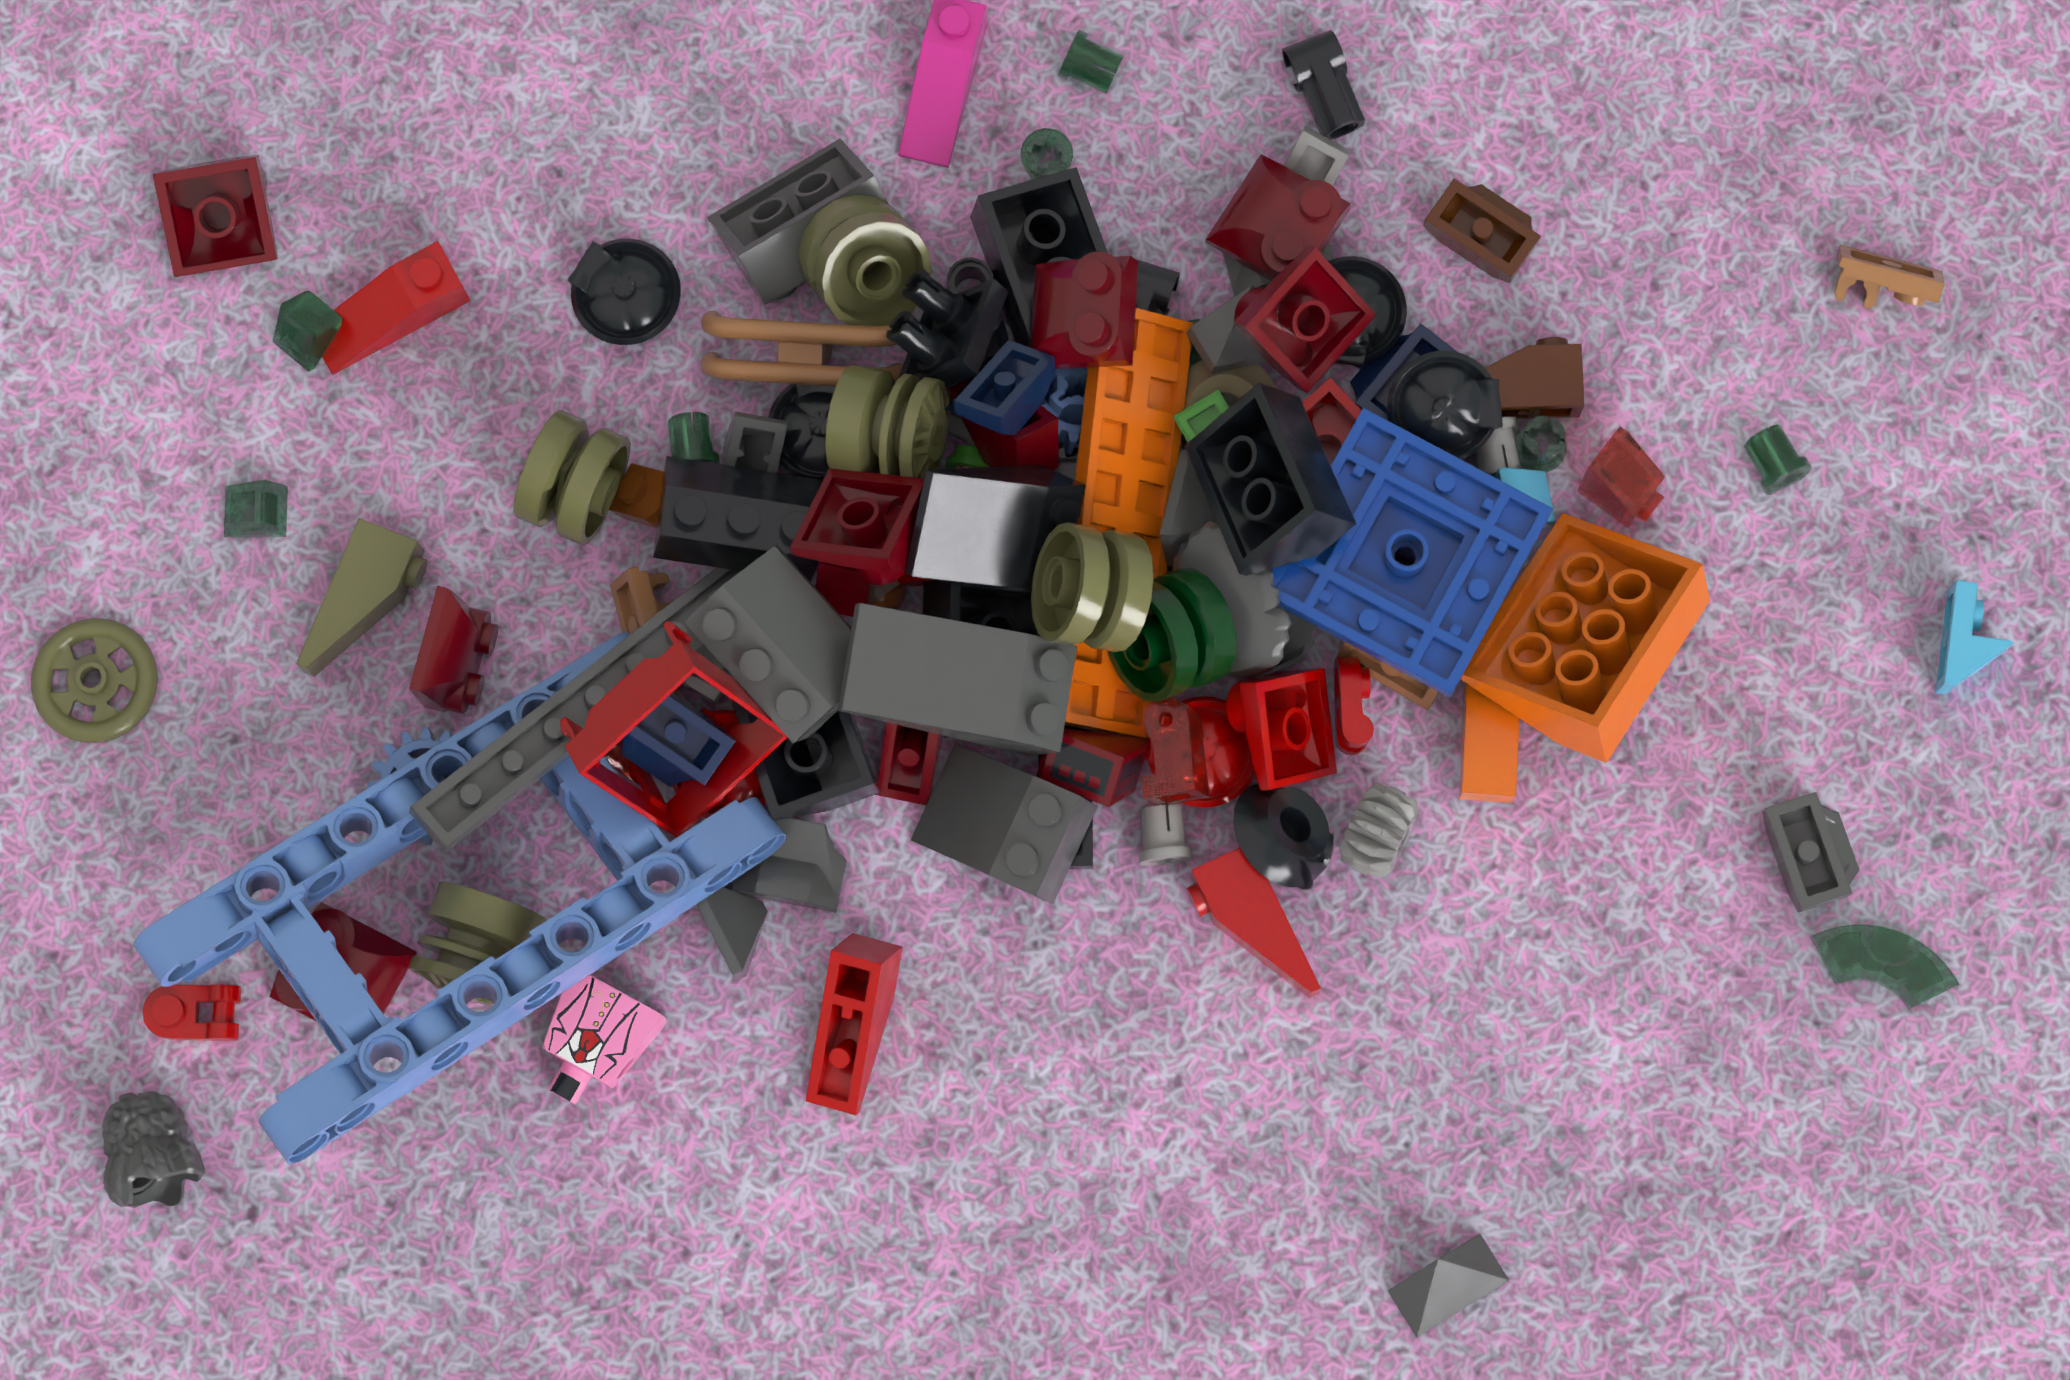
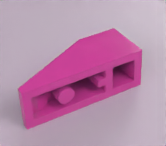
M934 0L921 46L898 156L949 168L988 26L986 5L968 0Z

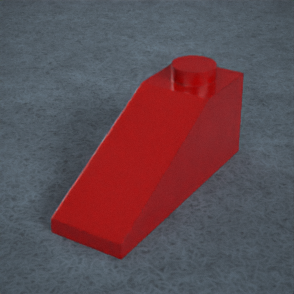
M436 241L390 266L309 328L308 332L331 374L334 375L470 302V299L441 245Z
M1240 847L1191 870V879L1194 884L1187 887L1186 891L1199 917L1208 913L1214 926L1306 997L1311 998L1319 994L1321 987L1269 880L1249 863Z
M852 933L831 950L806 1102L853 1115L859 1113L894 999L903 946Z

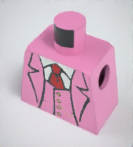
M589 975L562 992L542 1048L547 1053L563 1061L548 1090L576 1105L591 1077L613 1089L663 1029L667 1019L659 1012L594 976Z

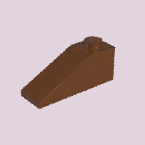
M1562 337L1542 338L1536 341V345H1528L1485 367L1492 378L1499 380L1502 417H1516V419L1580 417L1584 408L1582 344H1568V340Z

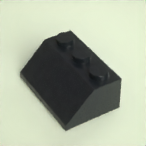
M1077 167L978 195L970 216L987 265L993 273V279L1008 290L1003 309L1016 343L1030 348L1036 264L1081 259L1085 255L1097 251L1108 253Z
M1257 383L1184 446L1236 568L1241 575L1248 576L1318 556L1356 525L1351 510L1298 396L1262 383Z
M666 456L653 558L742 571L772 547L778 545L811 582L819 561L793 555L790 546L823 480Z
M725 668L721 669L728 675H730V673ZM731 699L739 724H750L758 719V717ZM837 711L809 738L796 743H792L787 738L754 768L771 818L775 821L831 811L881 793L854 714Z

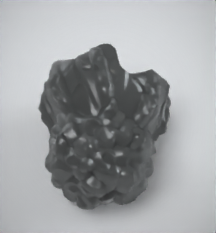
M148 1091L138 1095L129 1092L120 1095L119 1101L112 1104L105 1113L102 1135L104 1139V1154L108 1157L103 1174V1184L109 1199L120 1207L129 1206L136 1208L151 1201H158L170 1207L181 1203L184 1198L185 1180L189 1179L198 1182L205 1173L200 1152L195 1144L186 1138L189 1124L184 1119L185 1116L182 1109L176 1106L175 1101L170 1096L161 1095L156 1091Z

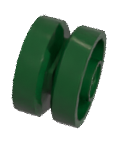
M1184 568L1159 575L1153 580L1150 607L1146 621L1137 639L1124 651H1108L1109 658L1119 678L1128 689L1145 701H1162L1179 695L1188 688H1199L1213 683L1230 672L1236 656V632L1231 612L1220 590L1208 576L1193 568Z

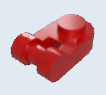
M1358 656L1335 657L1333 670L1335 739L1337 747L1341 752L1353 756L1365 749L1374 732L1373 723L1369 717L1363 714L1362 699H1369L1370 669L1369 667L1360 666Z
M224 984L160 986L152 991L144 1002L142 1010L144 1023L152 1033L168 1040L238 1041L239 1024L234 1023L235 1004H240L241 986ZM200 1003H213L212 1022L199 1023Z

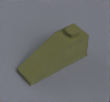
M360 518L358 519L296 664L304 673L315 677L403 601L409 587L414 589L419 587L426 572L427 559L422 558L425 551L417 540Z

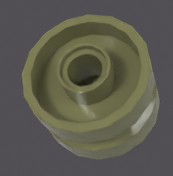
M854 194L829 203L814 215L803 231L798 251L801 273L810 287L824 301L834 316L848 325L886 326L890 325L899 313L903 311L913 312L917 306L902 296L903 289L907 288L905 286L906 281L914 272L920 269L926 270L930 276L932 273L929 250L920 236L905 222L894 207L875 196Z
M563 410L554 412L536 438L521 473L514 498L513 513L516 518L541 528L556 517V529L561 537L583 546L590 543L599 532L608 514V509L616 496L620 481L625 475L631 448L629 438L606 428L598 430L589 438L588 425L584 419Z
M1070 522L1057 525L1048 535L1039 553L1033 575L1031 593L1032 616L1038 634L1050 642L1069 645L1084 642L1093 649L1112 652L1126 650L1137 639L1146 621L1152 599L1154 578L1152 555L1146 541L1133 533L1116 530L1101 533L1093 526Z

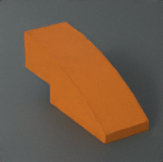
M1465 682L1458 799L1512 803L1516 797L1519 718Z

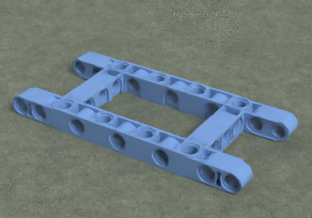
M629 632L620 633L610 638L529 690L520 693L258 856L243 868L151 924L134 941V948L163 987H169L183 980L187 984L258 940L338 1050L339 1056L276 1095L278 1101L270 1106L259 1119V1124L288 1164H295L306 1159L387 1105L414 1090L767 859L785 842L786 834L776 821L772 820L771 815L757 797L746 799L741 803L734 800L669 842L654 822L579 774L569 755L540 779L616 878L617 882L589 900L582 897L529 931V938L496 960L491 956L436 991L437 998L403 1020L399 1016L394 1019L392 1016L386 1018L368 994L364 977L361 973L355 975L337 951L335 937L329 930L324 933L307 909L428 834L409 813L411 805L440 784L436 781L440 776L452 774L628 637L630 635ZM602 757L600 764L617 774L606 758ZM353 831H364L370 835L366 840L359 843H352L344 839ZM664 880L675 886L672 891L667 893H658L649 887L656 881ZM269 888L277 892L272 899L267 901H257L251 898L260 889ZM574 938L581 940L586 945L576 952H568L558 946L562 941ZM480 997L490 999L494 1003L489 1010L484 1012H476L467 1007L471 1000ZM385 1057H392L401 1062V1065L392 1072L383 1073L373 1067L378 1060Z

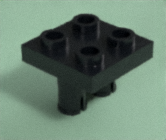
M920 269L914 272L906 281L905 286L907 288L903 289L902 296L913 302L923 311L920 322L909 311H903L892 320L889 325L891 330H888L886 334L887 339L895 342L907 352L898 378L905 373L915 375L920 380L924 377L935 378L944 381L945 386L948 387L960 381L976 377L986 364V351L993 332L1001 323V310L1008 290L995 279H992L963 292L953 294L933 279L926 270Z

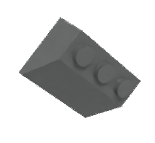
M838 139L707 218L750 287L766 305L773 300H780L790 296L795 292L798 285L806 281L801 273L798 251L803 231L818 211L836 199L854 194L875 196L887 204L889 203L873 173L841 139Z
M778 545L772 547L723 584L684 622L792 743L809 738L838 711L851 626Z

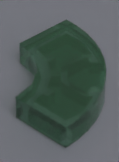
M1846 925L1824 930L1810 937L1835 985L1854 980L1878 983L1896 993L1909 1010L1959 985L1952 971L1938 955L1920 941L1897 930L1875 925Z

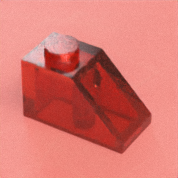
M1619 426L1588 467L1577 492L1629 529L1637 517L1646 523L1660 505L1664 496L1657 492V490L1660 488L1665 476L1631 434Z

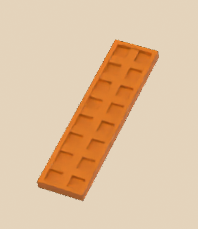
M1136 308L1133 365L1088 367L1075 476L1076 481L1086 486L1077 524L1093 526L1101 533L1116 530L1140 536L1146 541L1152 555L1154 580L1157 576L1167 573V563L1159 534L1180 454L1182 432L1173 416L1185 408L1192 343L1186 333L1194 323ZM1084 642L1073 644L1077 646L1065 725L1101 733L1148 739L1149 731L1146 723L1149 725V719L1151 722L1153 701H1145L1128 689L1119 678L1109 658L1108 651L1090 648Z

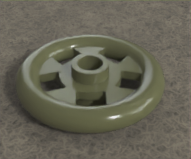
M101 618L76 621L54 633L43 645L35 659L31 674V691L35 706L43 720L54 731L71 740L97 743L118 738L140 723L149 711L157 690L156 662L147 643L130 627L117 621ZM93 639L97 652L84 655L76 660L72 647L80 642ZM120 648H123L133 661V665L120 673L117 665L109 658L110 655ZM54 670H69L67 674V692H53L52 680ZM91 671H100L101 681L99 684L92 688L86 687L84 683L86 675ZM120 686H124L133 692V695L128 704L118 712L108 702L117 695ZM78 701L85 706L96 707L91 722L78 720L71 716L75 702Z

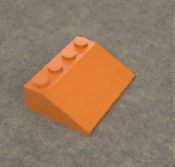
M1562 513L1500 606L1460 680L1559 745L1607 763L1710 602L1703 564Z

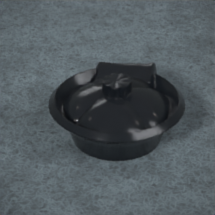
M617 239L601 245L592 241L575 270L567 279L571 284L572 307L581 325L594 337L611 344L633 345L655 337L672 321L680 302V279L672 261L656 246L637 239Z
M1345 256L1329 260L1328 262L1377 315L1334 364L1352 365L1360 369L1364 363L1384 355L1398 341L1406 323L1407 304L1401 285L1388 269L1364 257Z
M1435 351L1421 355L1408 363L1393 381L1387 400L1388 421L1451 455L1464 459L1478 451L1488 441L1495 429L1503 427L1499 380L1492 378L1489 372L1475 359L1462 353Z
M790 384L779 394L770 409L769 418L785 420L788 423L779 464L795 476L824 480L829 466L825 449L826 424L836 386Z
M1255 784L1248 787L1239 796L1234 808V831L1238 844L1249 863L1261 875L1278 885L1298 887L1302 890L1310 889L1313 886V881L1329 864L1334 849V835L1329 833L1326 816L1319 804L1304 791L1292 787L1260 790L1259 785Z

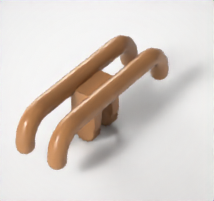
M717 311L706 312L701 320L702 329L715 337L778 341V362L724 359L718 353H706L701 359L702 371L710 377L724 380L836 386L842 373L849 366L826 365L831 358L833 345L863 347L897 345L886 338L887 331L891 330L889 325L863 326L722 317ZM894 363L891 366L876 369L891 372L896 383L903 364Z

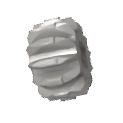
M1379 783L1371 786L1365 791L1362 800L1358 803L1344 833V838L1340 845L1341 861L1353 866V870L1366 876L1370 874L1381 879L1393 870L1414 828L1413 825L1418 816L1417 801L1405 796V792L1392 786L1388 788Z

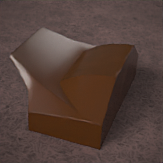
M1453 179L1425 218L1423 224L1440 243L1490 276L1508 283L1515 277L1541 238V235L1532 230V217L1482 184L1467 187L1456 179Z

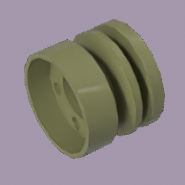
M850 365L844 370L837 382L830 403L825 439L826 458L829 468L878 474L880 472L881 474L925 478L926 469H939L945 449L949 423V411L945 410L949 405V398L944 381L924 377L920 380L915 375L905 373L895 383L889 371Z
M439 882L428 916L448 928L446 937L420 935L417 943L439 954L436 961L421 956H412L408 969L424 977L435 988L441 989L487 958L493 956L496 960L529 938V931L547 919L532 910L497 896L455 883ZM484 997L471 1000L480 1004H494L490 999Z

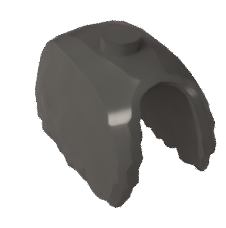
M1208 521L1200 530L1191 532L1187 542L1180 545L1178 555L1174 557L1173 571L1193 568L1208 576L1222 593L1231 612L1236 632V656L1230 672L1226 675L1238 679H1250L1273 674L1304 661L1307 652L1315 643L1313 633L1317 626L1279 606V589L1274 586L1273 568L1248 576L1239 574L1217 522Z

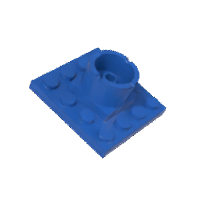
M1363 408L1331 465L1356 525L1318 556L1273 568L1274 586L1279 589V606L1450 698L1549 519L1553 508ZM1399 556L1408 557L1413 565H1401L1395 561V558Z

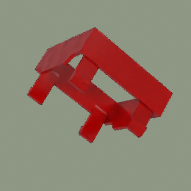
M666 621L663 627L673 645L659 658L643 659L589 710L584 728L565 716L560 720L562 734L571 739L565 745V748L579 774L677 838L695 824L788 737L733 676L731 677L692 649L689 643L693 639L689 634L675 624ZM695 673L758 717V719L750 724H738L729 732L736 738V742L705 786L695 780L682 782L679 792L666 803L650 773L633 762L628 766L629 777L641 786L643 790L641 791L600 764V759L690 675Z

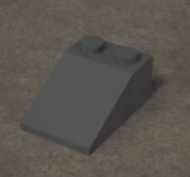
M955 743L911 841L1050 904H1054L1098 806L1077 794Z

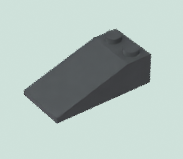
M857 603L854 609L838 711L1029 756L1060 752L1077 646L1046 641L1043 637L1022 632Z

